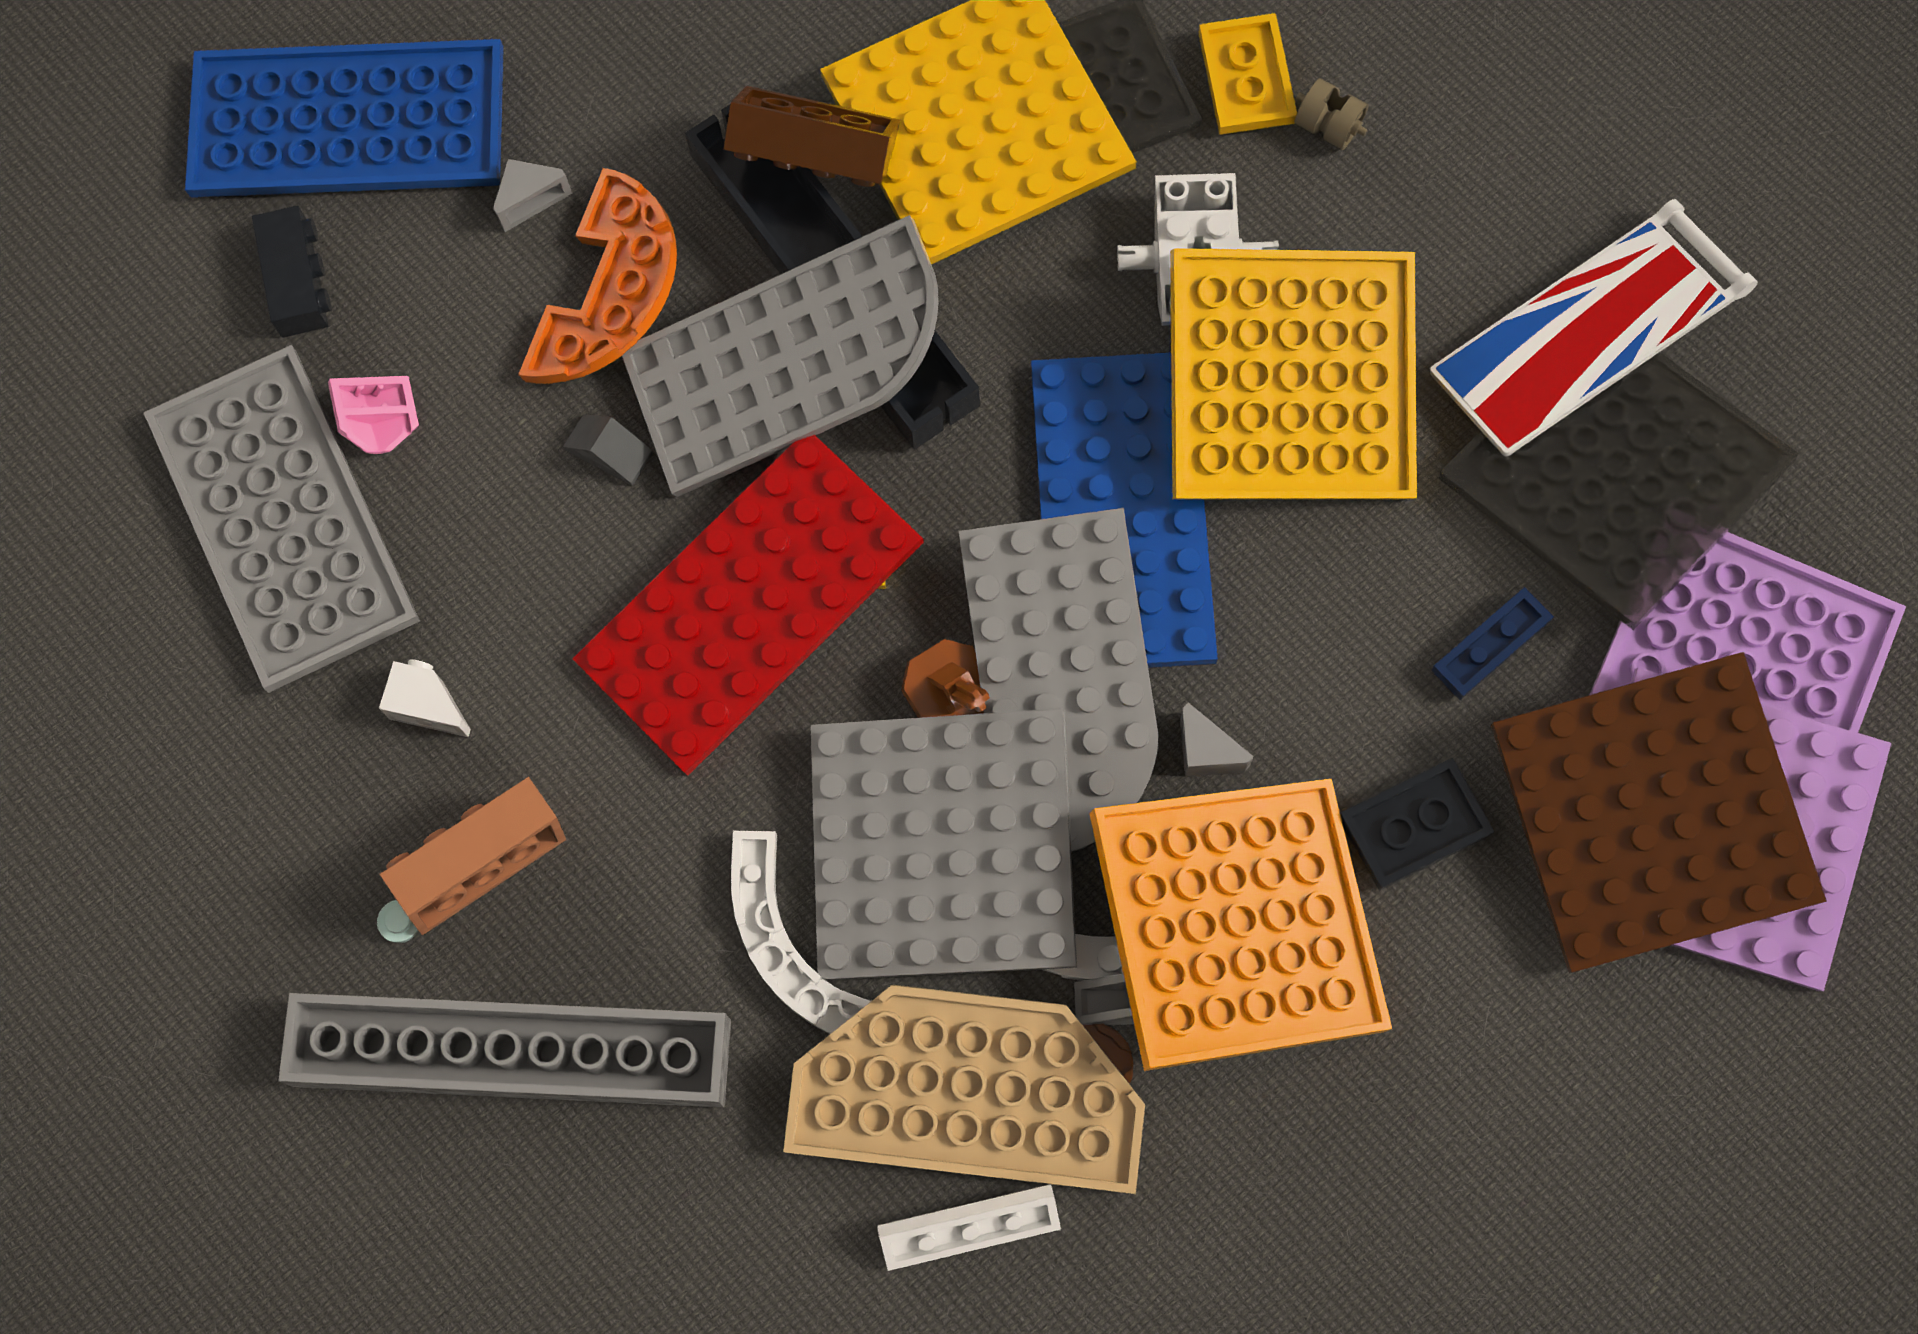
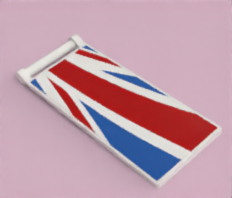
M1676 199L1667 202L1655 215L1431 366L1430 375L1503 456L1507 457L1721 309L1733 301L1748 295L1756 287L1758 281L1750 273L1744 274L1683 213L1684 207ZM1672 224L1731 285L1724 290L1679 245L1663 226Z

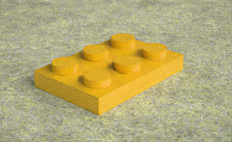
M1276 13L1199 24L1198 33L1219 135L1295 124L1297 110Z

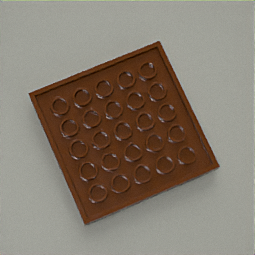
M1744 652L1503 719L1491 724L1569 973L1827 902Z

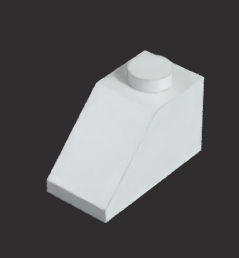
M410 659L408 664L393 661L379 706L384 715L390 720L468 737L470 728L445 684L432 670L433 666Z

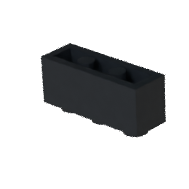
M298 205L253 215L252 221L271 323L282 338L328 328L326 312L332 311L326 288H321L319 277L325 276V270L320 254L314 251L313 242L318 241V233L313 219H306Z

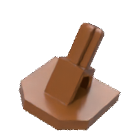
M943 639L907 662L901 691L918 718L984 713L986 709L985 702L990 697L989 693L980 687L976 652L973 646Z

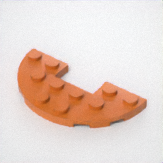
M603 168L575 236L582 244L606 248L581 310L552 305L546 306L518 374L525 382L547 384L570 381L596 372L609 365L634 346L647 332L667 300L674 280L677 261L674 230L667 213L658 200L639 181L626 174Z

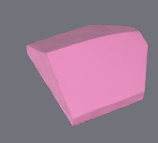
M408 376L329 379L328 386L338 433L365 453L382 454L391 452L419 426Z

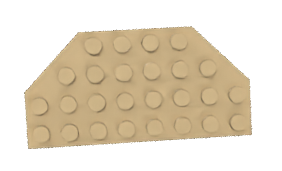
M891 985L794 1063L783 1152L1136 1194L1145 1103L1065 1004Z

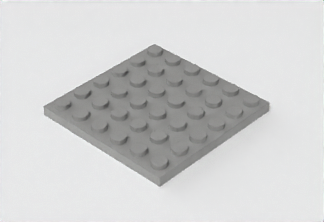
M1063 708L811 725L817 972L822 979L845 980L1077 968L1065 711Z

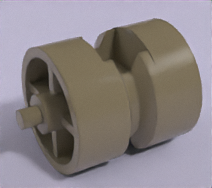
M1321 78L1313 84L1306 95L1299 92L1296 96V100L1301 102L1295 118L1297 126L1312 134H1316L1319 131L1323 132V140L1341 150H1344L1357 133L1365 136L1368 129L1362 127V121L1367 113L1369 104L1351 94L1345 97L1340 96V89Z

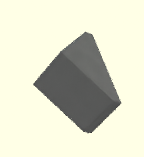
M583 414L563 446L565 451L633 486L653 454L652 449L614 418Z

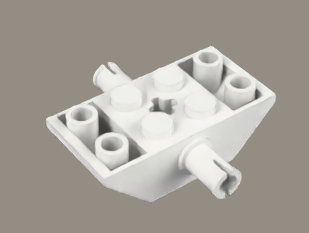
M1235 173L1155 175V241H1153V245H1117L1118 271L1153 269L1157 276V297L1162 326L1171 325V250L1174 248L1277 250L1279 243L1278 240L1273 242H1242V239L1239 238Z

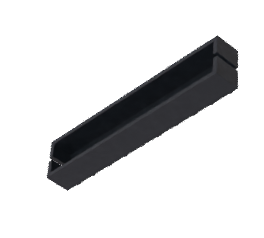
M730 104L721 109L725 130H727ZM715 115L685 132L688 148L693 160L780 274L863 237L822 183L812 173L811 169L800 166L792 170L774 166L773 160L760 157L756 161L736 158L733 151L724 150L725 138L723 139L719 120ZM934 330L928 351L912 378L896 395L882 404L881 407L915 450L944 431L943 421L946 420L951 426L980 406L979 386Z

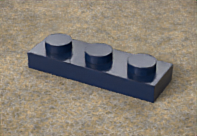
M1524 587L1438 661L1431 671L1461 700L1549 624L1554 616Z

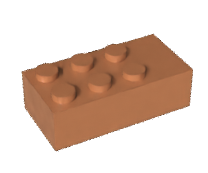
M529 777L486 805L477 804L462 814L460 818L462 821L448 830L441 828L434 831L424 840L422 847L411 854L408 852L402 853L386 865L387 870L382 872L380 876L422 936L566 840L556 815Z

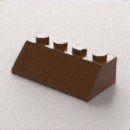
M746 86L731 101L724 150L733 151L734 156L742 160L756 161L760 157L773 160V165L779 168L792 170L796 169L797 166L812 169V173L819 177L835 178L837 174L850 177L851 182L856 185L873 187L875 183L881 184L887 175L900 119Z

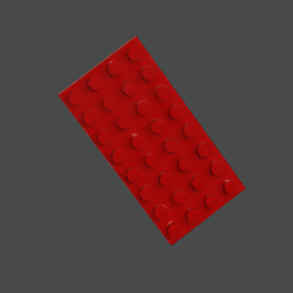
M811 435L793 442L572 659L686 775H689L924 543V540L817 436Z

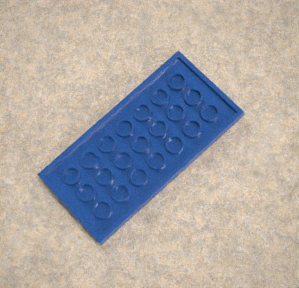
M501 39L194 51L185 191L189 197L498 186L500 185L503 88V44Z
M1171 353L1031 360L1041 519L1124 508L1148 668L1216 664L1218 658L1204 499H1173Z

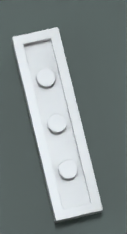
M1051 1184L877 1226L888 1271L1061 1230Z

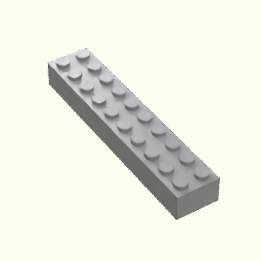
M289 993L278 1081L292 1087L725 1108L731 1020L726 1013Z

